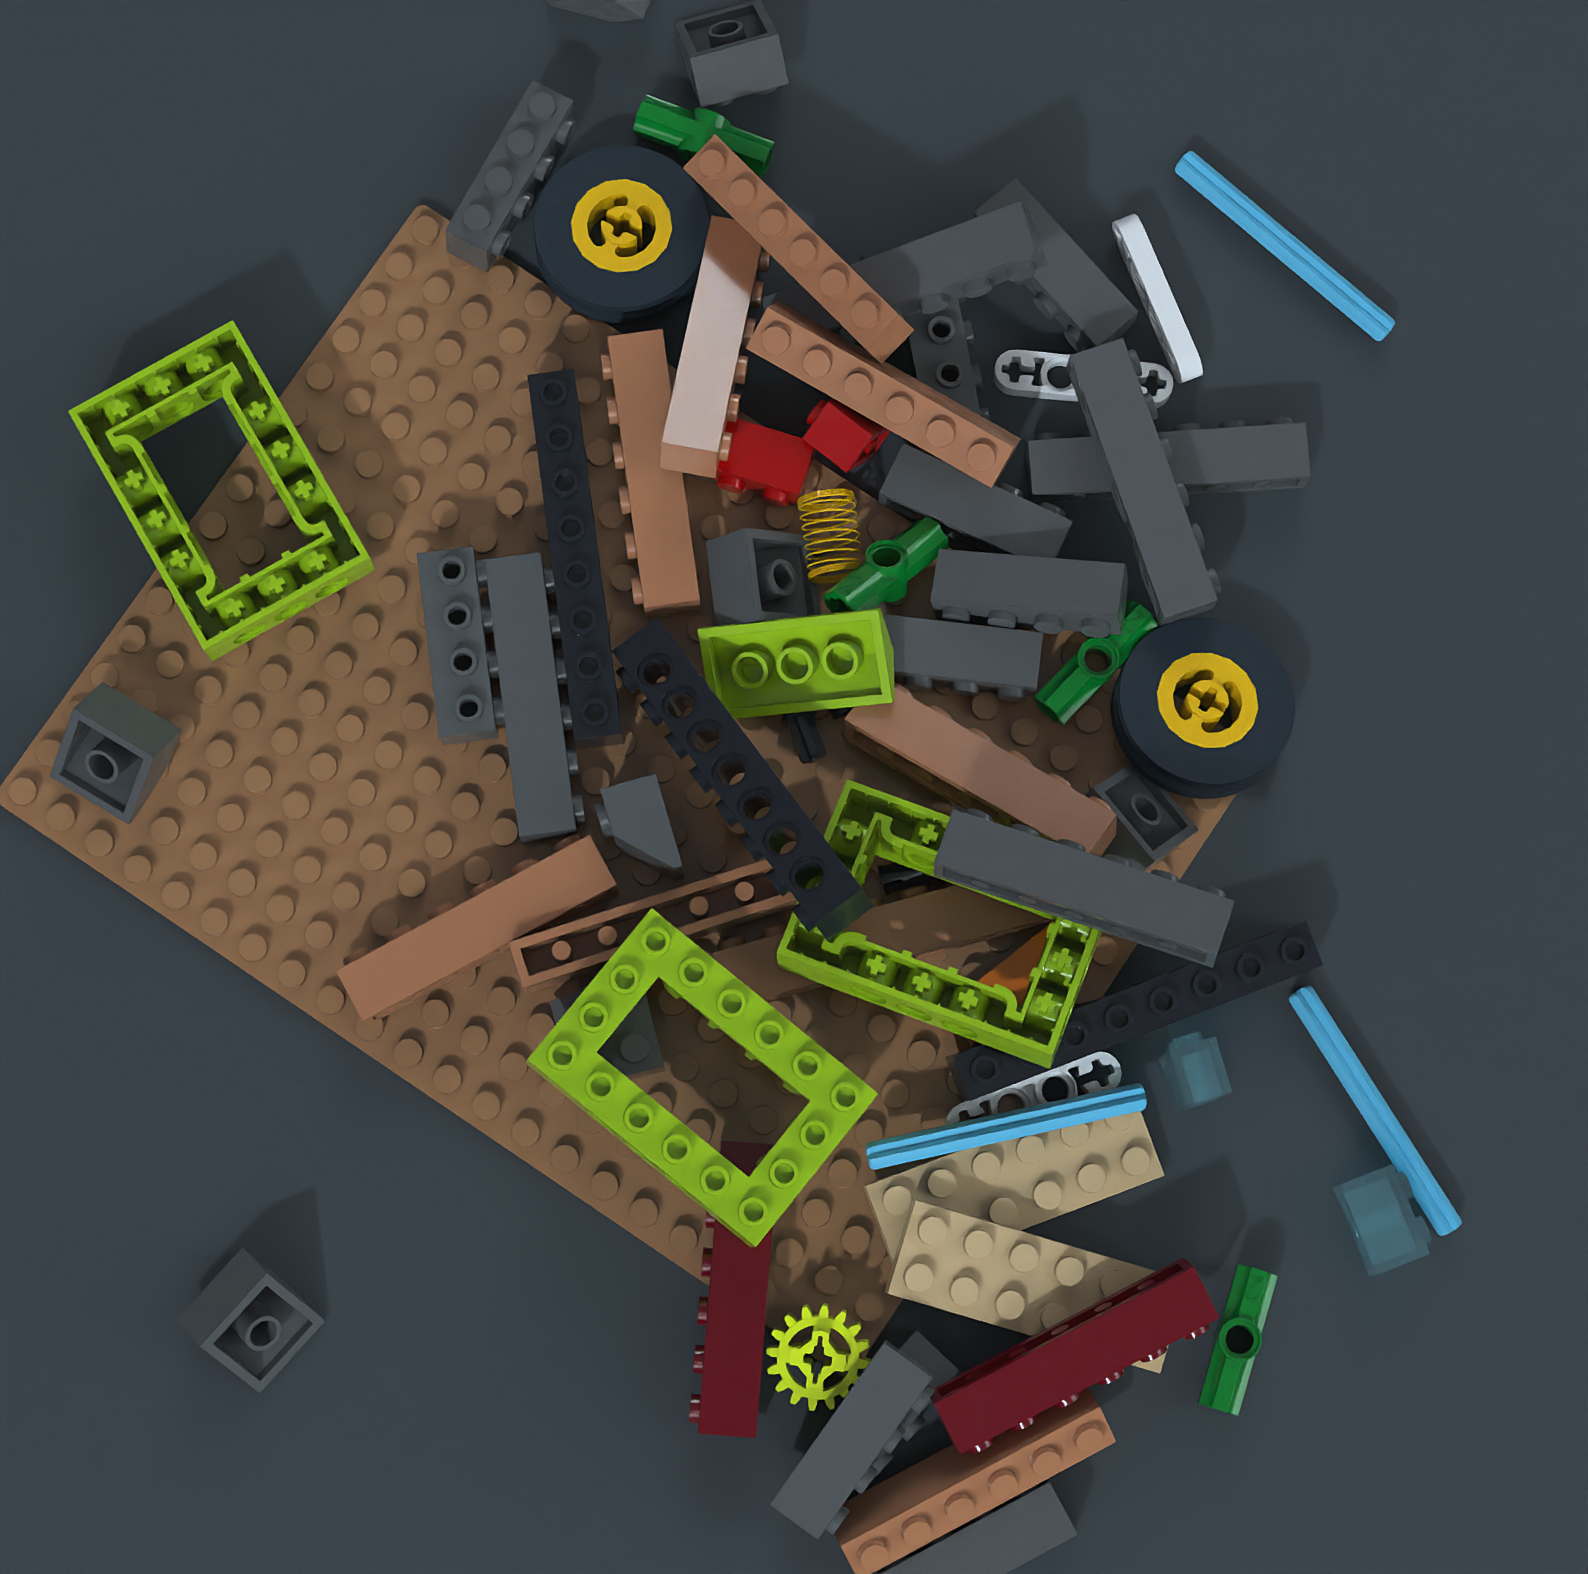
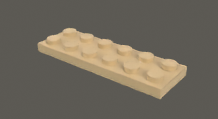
M1138 1111L952 1152L866 1184L863 1187L893 1265L912 1198L1014 1229L1023 1230L1165 1175L1142 1113Z
M912 1198L885 1292L1034 1336L1156 1272V1270ZM1166 1352L1155 1360L1149 1362H1141L1139 1360L1131 1365L1160 1373Z

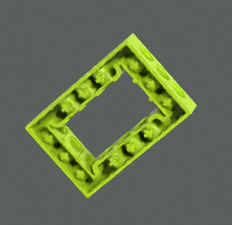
M233 320L68 411L202 649L211 661L220 658L376 570L370 556ZM222 397L307 543L306 546L293 553L287 550L281 554V560L252 576H249L248 573L239 577L240 583L227 590L222 585L141 443Z
M847 779L824 834V839L861 888L875 855L934 876V861L950 816ZM823 876L812 878L807 883L805 889H812L818 886ZM945 880L1054 920V923H1050L1047 929L1046 941L1036 968H1032L1023 1004L1018 1006L1015 995L1004 986L995 983L993 988L958 975V969L949 966L947 971L913 958V953L903 949L901 954L867 941L866 935L852 931L845 932L846 927L827 941L817 927L808 932L794 912L792 913L776 953L778 968L1049 1069L1051 1068L1102 931Z
M653 908L645 915L525 1062L749 1247H756L878 1095L875 1090ZM658 977L663 981L665 989L674 998L678 999L681 997L709 1019L707 1025L714 1030L716 1028L721 1029L746 1050L744 1054L751 1061L753 1059L759 1060L784 1081L782 1084L784 1088L795 1095H803L809 1100L803 1110L786 1125L788 1128L775 1145L755 1163L757 1167L749 1177L597 1053Z

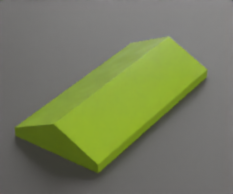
M881 608L774 619L746 624L701 627L697 629L706 683L734 719L885 704L895 701L894 650Z

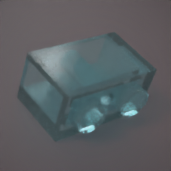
M1196 1032L1176 1038L1172 1043L1168 1044L1169 1050L1159 1058L1175 1113L1221 1100L1232 1093L1216 1036L1203 1040L1201 1032Z
M1393 1164L1333 1187L1369 1277L1379 1275L1430 1254L1426 1245L1432 1242L1429 1229L1422 1216H1414L1408 1199L1413 1198L1410 1183L1403 1171L1396 1172Z

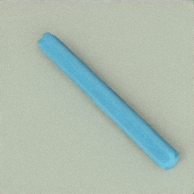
M1188 151L1178 161L1175 171L1180 177L1376 341H1381L1389 334L1395 325L1392 317L1196 153Z
M1307 985L1291 994L1289 1002L1436 1232L1440 1236H1444L1456 1230L1462 1224L1461 1218L1313 987Z
M1135 1083L871 1141L866 1144L865 1153L870 1168L875 1170L1142 1111L1146 1108L1147 1099L1143 1086Z

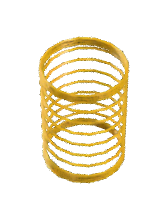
M843 488L819 490L807 493L797 500V506L800 511H810L799 517L803 521H811L802 525L801 529L813 531L802 537L804 540L814 541L806 544L804 548L806 550H819L805 556L807 560H820L807 565V568L811 570L808 573L810 582H840L852 571L836 576L817 577L816 575L835 570L856 569L864 563V561L859 560L863 553L858 550L862 544L857 540L860 533L855 530L859 524L854 520L857 517V513L853 511L856 504L853 502L855 497L852 490ZM833 495H848V497L843 498V499H841V498H829V499H820V500H814V501L806 502V501H808V500L815 499V498H819V497L833 496ZM832 501V502H826V503L811 504V503H816V502ZM848 503H853L854 505L851 509L836 508ZM823 511H845L823 518H802L808 514ZM848 512L855 514L852 519L834 518ZM824 521H846L823 528H803L804 526ZM851 521L856 523V527L853 529L835 528ZM824 531H847L829 537L805 538L808 535ZM852 531L858 534V536L854 539L835 538L848 534ZM849 540L848 542L830 547L806 548L809 545L825 541ZM853 541L859 543V546L855 549L835 548L849 544ZM851 550L849 552L830 557H808L810 555L826 551ZM854 551L861 554L858 558H836ZM852 560L850 562L829 564L818 568L810 567L811 565L827 561Z

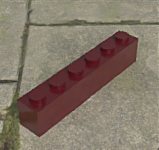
M721 1140V1151L719 1153L749 1177L757 1167L755 1163L761 1156L767 1154L774 1144ZM706 1211L705 1228L714 1229L713 1248L703 1247L701 1276L710 1277L709 1296H699L697 1325L706 1326L705 1345H695L693 1374L702 1375L701 1394L691 1393L689 1423L698 1424V1434L756 1438L773 1226L756 1247H749Z
M1182 1257L933 1388L935 1391L931 1395L930 1400L959 1454L961 1455L966 1451L977 1453L991 1446L995 1442L994 1437L1010 1428L1013 1431H1017L1030 1426L1038 1419V1413L1052 1406L1061 1408L1075 1402L1081 1396L1080 1391L1095 1383L1105 1385L1117 1380L1124 1374L1123 1369L1139 1360L1141 1362H1149L1157 1359L1167 1351V1345L1182 1337L1184 1340H1190L1204 1334L1210 1328L1209 1323L1217 1320L1219 1316L1195 1267Z

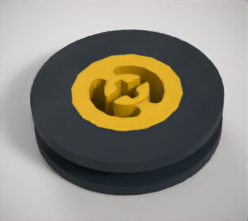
M615 145L601 147L585 152L567 162L552 176L544 187L534 216L536 256L542 275L549 287L565 304L575 311L604 322H640L660 316L682 302L697 284L709 230L708 210L703 195L695 181L680 165L670 158L653 150L636 146ZM606 216L607 222L601 221L602 246H596L589 237L590 232L598 220ZM642 222H647L655 234L651 243L638 253L637 246L641 248L643 246Z
M1187 618L1170 622L1157 628L1143 638L1134 648L1122 668L1113 689L1111 719L1116 739L1124 755L1145 778L1158 787L1180 796L1196 799H1216L1227 797L1249 788L1271 768L1291 735L1295 719V698L1291 681L1281 661L1257 636L1226 621L1212 618ZM1187 684H1193L1180 708L1176 711L1173 699L1175 689ZM1199 705L1206 707V712L1198 708ZM1229 705L1232 716L1231 727L1220 732H1212Z

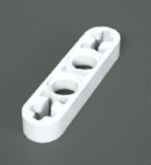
M1134 213L1112 222L1117 246L1175 379L1181 384L1203 375L1197 349L1140 219Z
M1016 349L1004 352L997 359L993 377L997 388L1003 393L1012 396L1078 402L1072 383L1066 388L1059 389L1052 386L1047 379V373L1051 368L1067 366L1070 355ZM1140 362L1142 376L1137 377L1139 383L1144 384L1148 376L1156 377L1157 385L1164 386V389H1158L1156 395L1152 396L1156 408H1159L1170 397L1173 388V377L1169 370L1162 365ZM1011 363H1018L1020 371L1034 373L1035 364H1042L1039 375L1040 386L1032 385L1034 376L1020 375L1018 382H1010L1009 374L1002 373V370H1009ZM1141 386L1143 394L1147 393V388Z
M1101 1051L985 1096L960 1103L948 1112L944 1125L959 1122V1112L965 1111L968 1118L983 1114L984 1110L979 1104L985 1101L988 1102L989 1116L999 1114L997 1109L998 1101L1006 1094L1018 1096L1023 1102L1024 1108L1049 1103L1044 1099L1041 1089L1045 1080L1050 1077L1060 1078L1066 1083L1068 1088L1067 1098L1078 1096L1077 1084L1068 1072V1069L1075 1067L1076 1076L1079 1077L1093 1070L1092 1061H1097L1100 1067L1109 1066L1111 1074L1105 1078V1087H1101L1098 1081H1092L1080 1086L1086 1094L1116 1088L1121 1080V1066L1111 1054Z

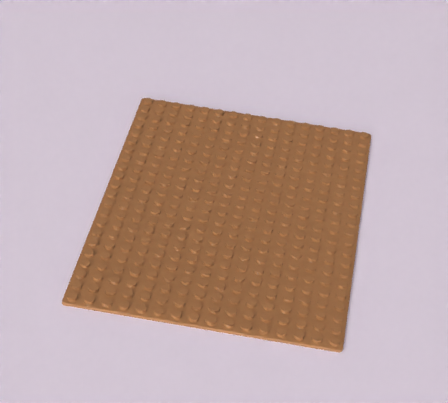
M419 205L410 214L278 398L370 556L376 570L220 658L211 661L202 649L156 568L1 784L0 805L691 1275L710 1286V1277L701 1276L703 1247L713 1248L714 1229L705 1228L706 1211L525 1063L556 1025L550 1002L586 988L600 970L526 994L522 988L511 950H508L368 1026L361 1020L336 970L345 966L343 959L349 954L364 947H368L370 952L387 944L385 936L407 924H410L412 929L428 922L427 914L433 909L448 902H453L456 907L472 898L469 892L476 886L491 879H494L496 884L510 878L513 876L511 869L517 864L531 857H536L538 861H541L555 853L553 847L566 839L559 838L529 843L521 842L518 832L505 724L498 725L499 738L450 745L442 744L438 732L417 553L473 546L477 560L541 552L544 566L552 565L527 375L574 369L612 650L655 618H658L706 681L697 629L716 626L706 541L743 528L805 535L813 531L802 530L801 526L811 521H803L799 517L810 511H800L798 506L792 503H788L787 507L771 505L761 499L762 494L746 489L741 494L729 492L716 485L717 480L710 477L683 473L701 610L645 617L644 604L634 605L631 577L640 576L637 558L628 559L624 532L633 531L631 513L622 514L618 487L627 485L625 468L616 469L612 445L613 441H621L619 424L610 425L606 397L615 396L613 379L604 380L600 352L609 351L607 336L621 335L622 333L604 321L590 318L575 311L565 304L552 291L549 285L503 255L502 257L496 256L488 272L448 253L446 250L445 230L450 221L428 206ZM667 363L672 394L677 369ZM740 410L738 411V419L761 425ZM249 442L245 444L188 524L225 590L240 583L239 577L248 573L249 576H252L281 560V554L287 550L293 553L307 545ZM815 459L813 460L802 496L814 491L835 488L849 489L854 492L855 499L853 502H855L856 506L853 511L857 513V517L854 520L859 524L855 530L860 533L857 540L862 545L858 550L863 553L859 560L865 562L866 549L870 544L884 539L893 540L913 524L893 510L878 504L876 499ZM848 495L825 496L811 499L806 502L829 498L843 499L848 497ZM823 501V502H816V503H811V504L826 503V502H832V501ZM848 503L836 508L851 509L854 505L853 503ZM823 511L808 514L802 518H823L845 511ZM848 512L834 518L852 519L855 514ZM824 521L813 523L803 528H823L846 521ZM851 521L835 528L853 529L856 527V523ZM824 531L811 534V538L829 537L847 531ZM852 531L848 534L835 538L854 539L858 536V534ZM834 540L812 544V548L830 547L848 542L849 540ZM853 541L849 544L835 548L855 549L859 546V543ZM835 550L813 554V558L835 556L849 552L851 550ZM854 551L836 558H858L861 554ZM937 558L908 581V591L903 598L889 603L881 602L875 608H881L882 614L937 620L930 601ZM852 560L827 561L814 564L815 568H818L829 564L850 562ZM855 569L829 571L816 576H836ZM838 582L817 583L820 614L831 613L825 606L824 594ZM488 587L480 588L482 605H489ZM556 593L547 594L549 611H557ZM969 622V624H973V625L990 626V625L984 624V623H972V622ZM1015 626L1014 628L1016 630L1040 632L1031 627ZM1062 630L1057 634L1043 633L1038 684L1035 695L1062 669L1089 638L1078 631ZM494 632L486 633L488 651L496 650ZM561 638L553 639L555 657L564 656ZM612 652L615 672L622 664ZM1088 654L1084 657L1085 664L1092 671L1101 672L1107 669V663L1102 656ZM1125 663L1113 674L1110 681L1101 687L1063 727L1055 722H1051L1040 711L1032 696H1025V701L1011 702L998 699V692L979 690L978 696H960L952 694L950 692L951 687L932 685V690L930 691L907 689L914 699L928 707L935 705L942 708L951 716L954 722L968 730L969 728H976L982 731L991 739L993 744L1007 752L1013 750L1021 753L1031 762L1033 767L1047 775L1054 773L1063 777L1075 791L1084 796L1092 788L1130 764L1118 744L1111 719L1112 693ZM616 672L615 680L624 744L577 750L573 730L565 731L567 749L576 748L580 776L571 777L573 795L582 794L585 812V822L577 823L578 835L580 839L588 835L591 836L619 891L549 929L756 862L740 841V838L746 834V831L739 822L733 827L729 826L714 806L716 802L721 800L720 796L714 788L707 793L703 791L689 772L696 765L689 755L680 760L664 738L671 730L664 721L657 727L654 725L640 706V703L647 699L640 689L632 694ZM669 674L661 676L655 684L665 681ZM499 678L492 679L494 697L501 696ZM894 681V683L904 687L903 681ZM102 682L182 730L170 764L130 824L125 823L50 777L73 708ZM567 684L559 685L561 703L570 702ZM1173 694L1174 707L1178 711L1183 700ZM694 707L685 709L680 717L690 714ZM828 709L816 710L817 714L814 716V720L824 744L826 756L811 764L800 762L789 729L781 724L780 720L784 716L783 714L734 719L823 837L847 779L951 816L953 808L948 799L847 742L844 719L848 713L834 721ZM1217 723L1212 732H1220L1226 728ZM719 740L710 742L704 751L713 749ZM656 773L681 858L684 879L675 881L617 849L614 837L604 839L595 804L604 802L600 789ZM745 773L734 776L729 785L738 783ZM1167 791L1198 828V831L1151 868L1148 873H1151V870L1154 869L1163 870L1177 876L1180 880L1236 794L1216 799H1196ZM770 807L759 810L754 819L764 817L769 812ZM797 841L785 844L780 854L790 852L795 847ZM875 855L862 889L870 900L881 898L883 905L901 900L900 893L911 888L927 886L928 891L931 892L946 888L947 886L945 880L937 878L931 880L933 884L931 886H928L927 882L886 896L877 866H884L894 862ZM790 908L692 941L710 955V953L718 951L717 944L725 940L744 937L745 942L749 943L763 939L764 930L788 924L793 911ZM1050 923L919 960L947 971L949 966L958 969V975L978 981ZM1102 932L1073 1008L1103 997L1138 943ZM658 977L646 991L665 1071L632 1079L631 1081L716 1151H721V1140L775 1145L788 1128L786 1127L788 1122L803 1110L809 1100L803 1095H795L782 1086L784 1081L759 1060L753 1059L751 1061L744 1055L746 1050L721 1029L716 1028L714 1030L707 1025L709 1019L681 997L678 999L674 998L665 989L663 981ZM822 986L767 1003L875 1090L878 1095L773 1225L765 1325L772 1330L775 1327L787 1330L789 1327L784 1319L786 1314L790 1312L799 1320L802 1318L803 1305L808 1304L813 1314H819L823 1303H827L830 1316L836 1317L842 1309L847 1311L844 1323L848 1327L853 1323L860 1322L862 1327L855 1336L857 1340L869 1339L870 1347L860 1352V1356L865 1357L903 1298L885 1292L892 1263L863 1186L943 1156L938 1155L874 1170L870 1168L867 1162L866 1144L871 1141L944 1126L945 1117L948 1112L955 1106L963 1103L945 1057L972 1046L963 1036L834 988ZM1013 1094L1002 1096L997 1105L998 1113L1024 1108L1021 1099ZM985 1101L979 1104L984 1113L975 1117L968 1118L965 1111L959 1112V1122L989 1116L988 1102ZM814 1325L798 1331L791 1338L790 1342L803 1343L812 1336ZM831 1328V1337L838 1347L850 1351L845 1338L838 1331ZM820 1336L813 1353L809 1355L824 1364L825 1360H832V1357L824 1355L823 1337ZM844 1370V1372H835L840 1376L845 1377L848 1371Z

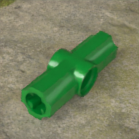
M646 95L645 99L641 102L633 126L634 135L677 150V154L688 162L716 134L760 179H762L767 171L774 150V141L733 127L725 117L714 111L704 108H694L693 111L650 95Z
M926 516L923 520H917L893 540L884 539L870 544L866 549L865 562L824 594L825 606L831 613L874 609L881 602L898 601L906 595L908 581L938 557L939 549L948 550V537L944 534L938 522Z
M1129 598L1126 604L1122 635L1109 634L1107 637H1092L1086 640L1078 652L1033 697V701L1040 711L1051 722H1055L1063 727L1101 687L1110 681L1113 674L1127 661L1139 642L1159 627L1152 614L1140 603H1136ZM1088 654L1102 656L1107 663V669L1101 672L1092 671L1085 664L1084 657Z
M1241 1264L1236 1265L1221 1321L1214 1332V1345L1197 1404L1235 1416L1239 1415L1254 1358L1261 1348V1334L1278 1276ZM1233 1326H1240L1249 1336V1345L1240 1354L1232 1352L1227 1347L1225 1341L1228 1330Z

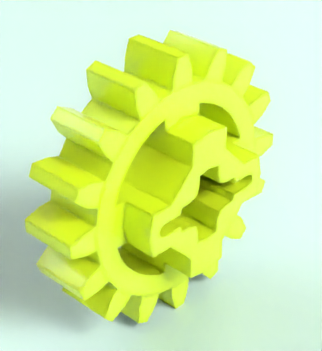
M823 1303L819 1314H813L809 1305L806 1304L802 1307L801 1319L798 1320L790 1312L785 1315L784 1319L789 1327L787 1330L778 1327L774 1328L772 1335L780 1341V1344L770 1345L766 1349L767 1355L777 1358V1362L768 1366L767 1372L768 1374L781 1375L782 1379H780L775 1389L780 1392L789 1387L793 1391L790 1400L791 1404L795 1405L801 1397L808 1398V1407L811 1411L815 1410L818 1400H825L829 1410L834 1409L835 1396L840 1394L842 1398H845L851 1390L849 1385L851 1383L855 1384L861 1376L857 1372L858 1369H865L870 1363L871 1359L860 1356V1352L870 1347L869 1339L857 1340L855 1335L858 1334L862 1325L860 1322H856L848 1327L844 1323L847 1315L846 1310L842 1309L836 1317L829 1315L827 1303ZM814 1325L812 1336L803 1343H789L798 1331ZM831 1328L838 1331L845 1338L850 1351L838 1347L831 1337ZM822 1336L824 1355L832 1357V1360H825L818 1373V1378H816V1367H813L814 1361L812 1358L806 1357V1353H813L815 1346L818 1344L819 1337ZM787 1363L800 1368L807 1377L806 1385L799 1382L793 1376ZM848 1371L845 1377L837 1384L824 1388L825 1379L833 1372Z

